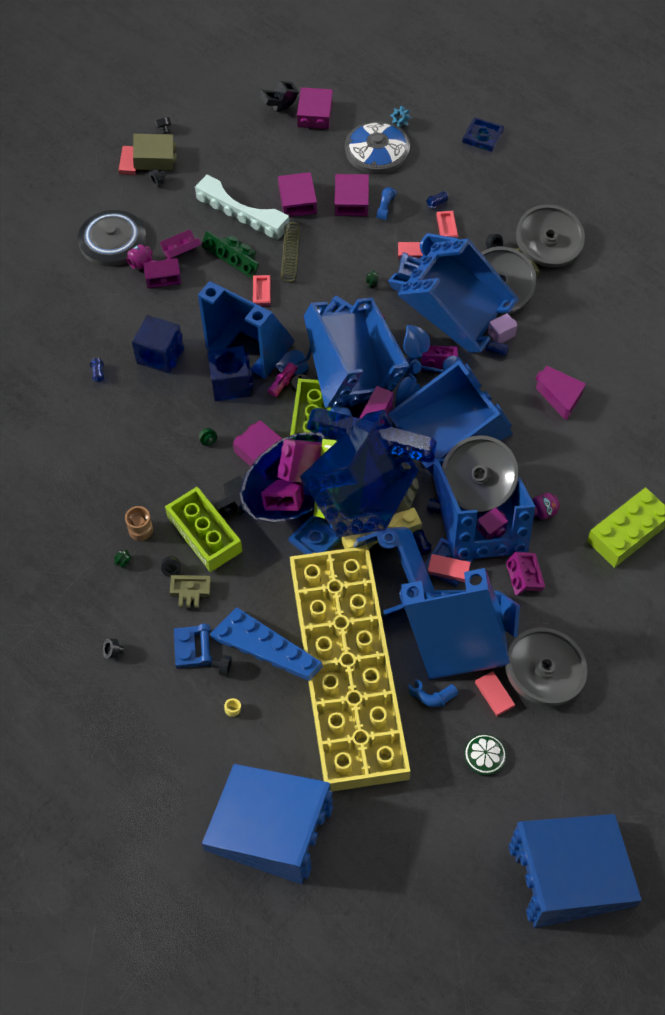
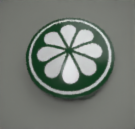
M480 734L468 741L465 746L464 757L467 765L473 771L477 772L480 776H487L498 772L504 766L506 749L498 738L489 734Z

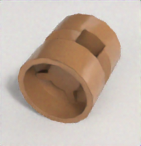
M135 506L129 509L125 514L129 535L136 541L147 540L153 533L149 511L142 506Z

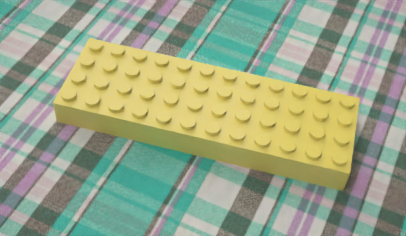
M368 546L291 556V573L303 650L323 664V668L308 681L323 780L330 783L331 791L409 780V761Z

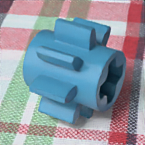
M400 106V110L394 108L395 112L390 115L393 117L392 123H397L398 127H402V123L408 125L409 119H412L409 117L410 110H405L403 106Z

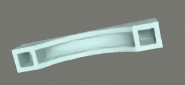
M206 175L195 186L196 198L212 206L214 209H218L226 215L232 216L241 223H245L276 240H279L285 233V225L289 223L288 215L276 209H256L238 203L225 192L219 180L209 175Z

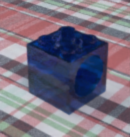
M147 315L132 341L136 363L169 374L171 369L176 366L179 354H182L185 348L180 325Z
M244 346L207 351L214 401L250 397V389H253L249 354L244 352Z

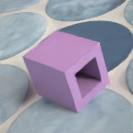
M508 313L489 322L488 333L497 345L516 336L517 323Z

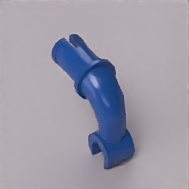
M387 187L382 191L381 204L376 218L387 220L388 206L390 201L397 195L396 189Z
M415 679V686L417 688H413L410 684L408 687V693L412 697H417L420 702L428 707H444L446 702L458 695V690L453 684H450L439 693L435 692L433 695L423 691L422 682Z

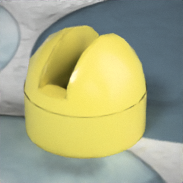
M234 698L228 699L224 705L225 713L229 717L238 716L241 711L240 701Z

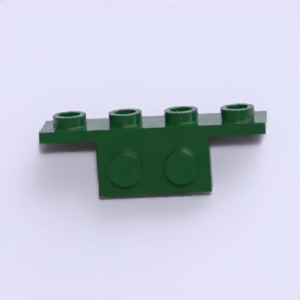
M205 231L201 245L203 248L253 279V276H256L259 263L253 260L256 251L252 250L249 245L238 241L234 236L220 239L211 232Z

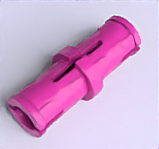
M289 362L281 374L276 376V380L268 389V392L272 396L277 397L284 386L290 383L289 380L298 368Z

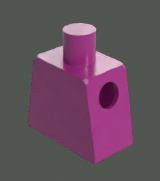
M277 480L261 493L265 510L298 511L305 499L303 482Z

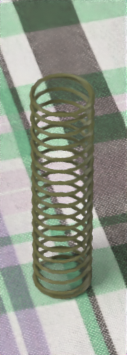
M295 222L285 225L281 279L285 282H293L297 278L300 226L297 227L298 230H287L288 227H286L288 224H297ZM295 240L298 242L297 245L288 248L285 246L286 243L295 242ZM284 274L294 275L295 279L287 280L283 276H285Z

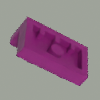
M189 229L161 241L160 245L165 257L172 258L200 246L201 242L199 238H194L192 231Z
M430 346L427 352L422 353L421 365L443 369V362L449 356L458 357L457 347ZM421 369V371H425V372H434V371H429V370Z
M515 552L506 561L515 595H521L525 590L542 591L546 588L535 553Z

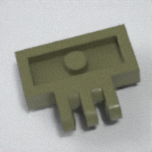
M171 575L170 596L179 597V608H183L184 601H187V608H191L192 601H195L194 607L199 608L200 597H210L211 576Z

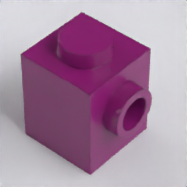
M495 507L477 520L476 529L485 540L495 537L499 538L506 532L508 520L503 512H499Z

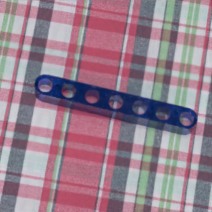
M314 408L310 412L307 428L310 432L346 442L367 444L369 448L422 462H432L435 459L437 442L434 438L322 408Z

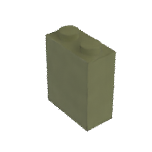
M133 134V167L136 170H173V164H176V154L173 153L176 152V142L173 141V135Z

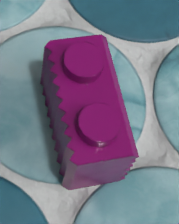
M167 258L162 261L151 260L143 263L147 288L181 284L178 258Z

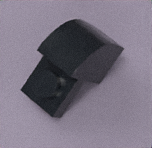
M279 81L275 91L261 89L259 96L265 105L272 106L276 112L286 110L294 103L299 91L293 82Z
M238 476L223 484L227 498L214 504L215 509L222 518L230 516L234 511H237L241 516L248 509V488L241 476Z

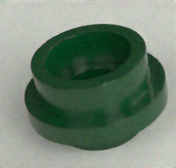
M375 270L367 274L366 283H368V287H376L379 273H376Z
M205 428L199 434V441L204 446L212 445L217 440V433L211 428Z
M127 549L125 551L120 550L115 555L114 565H119L122 568L129 562L132 556Z

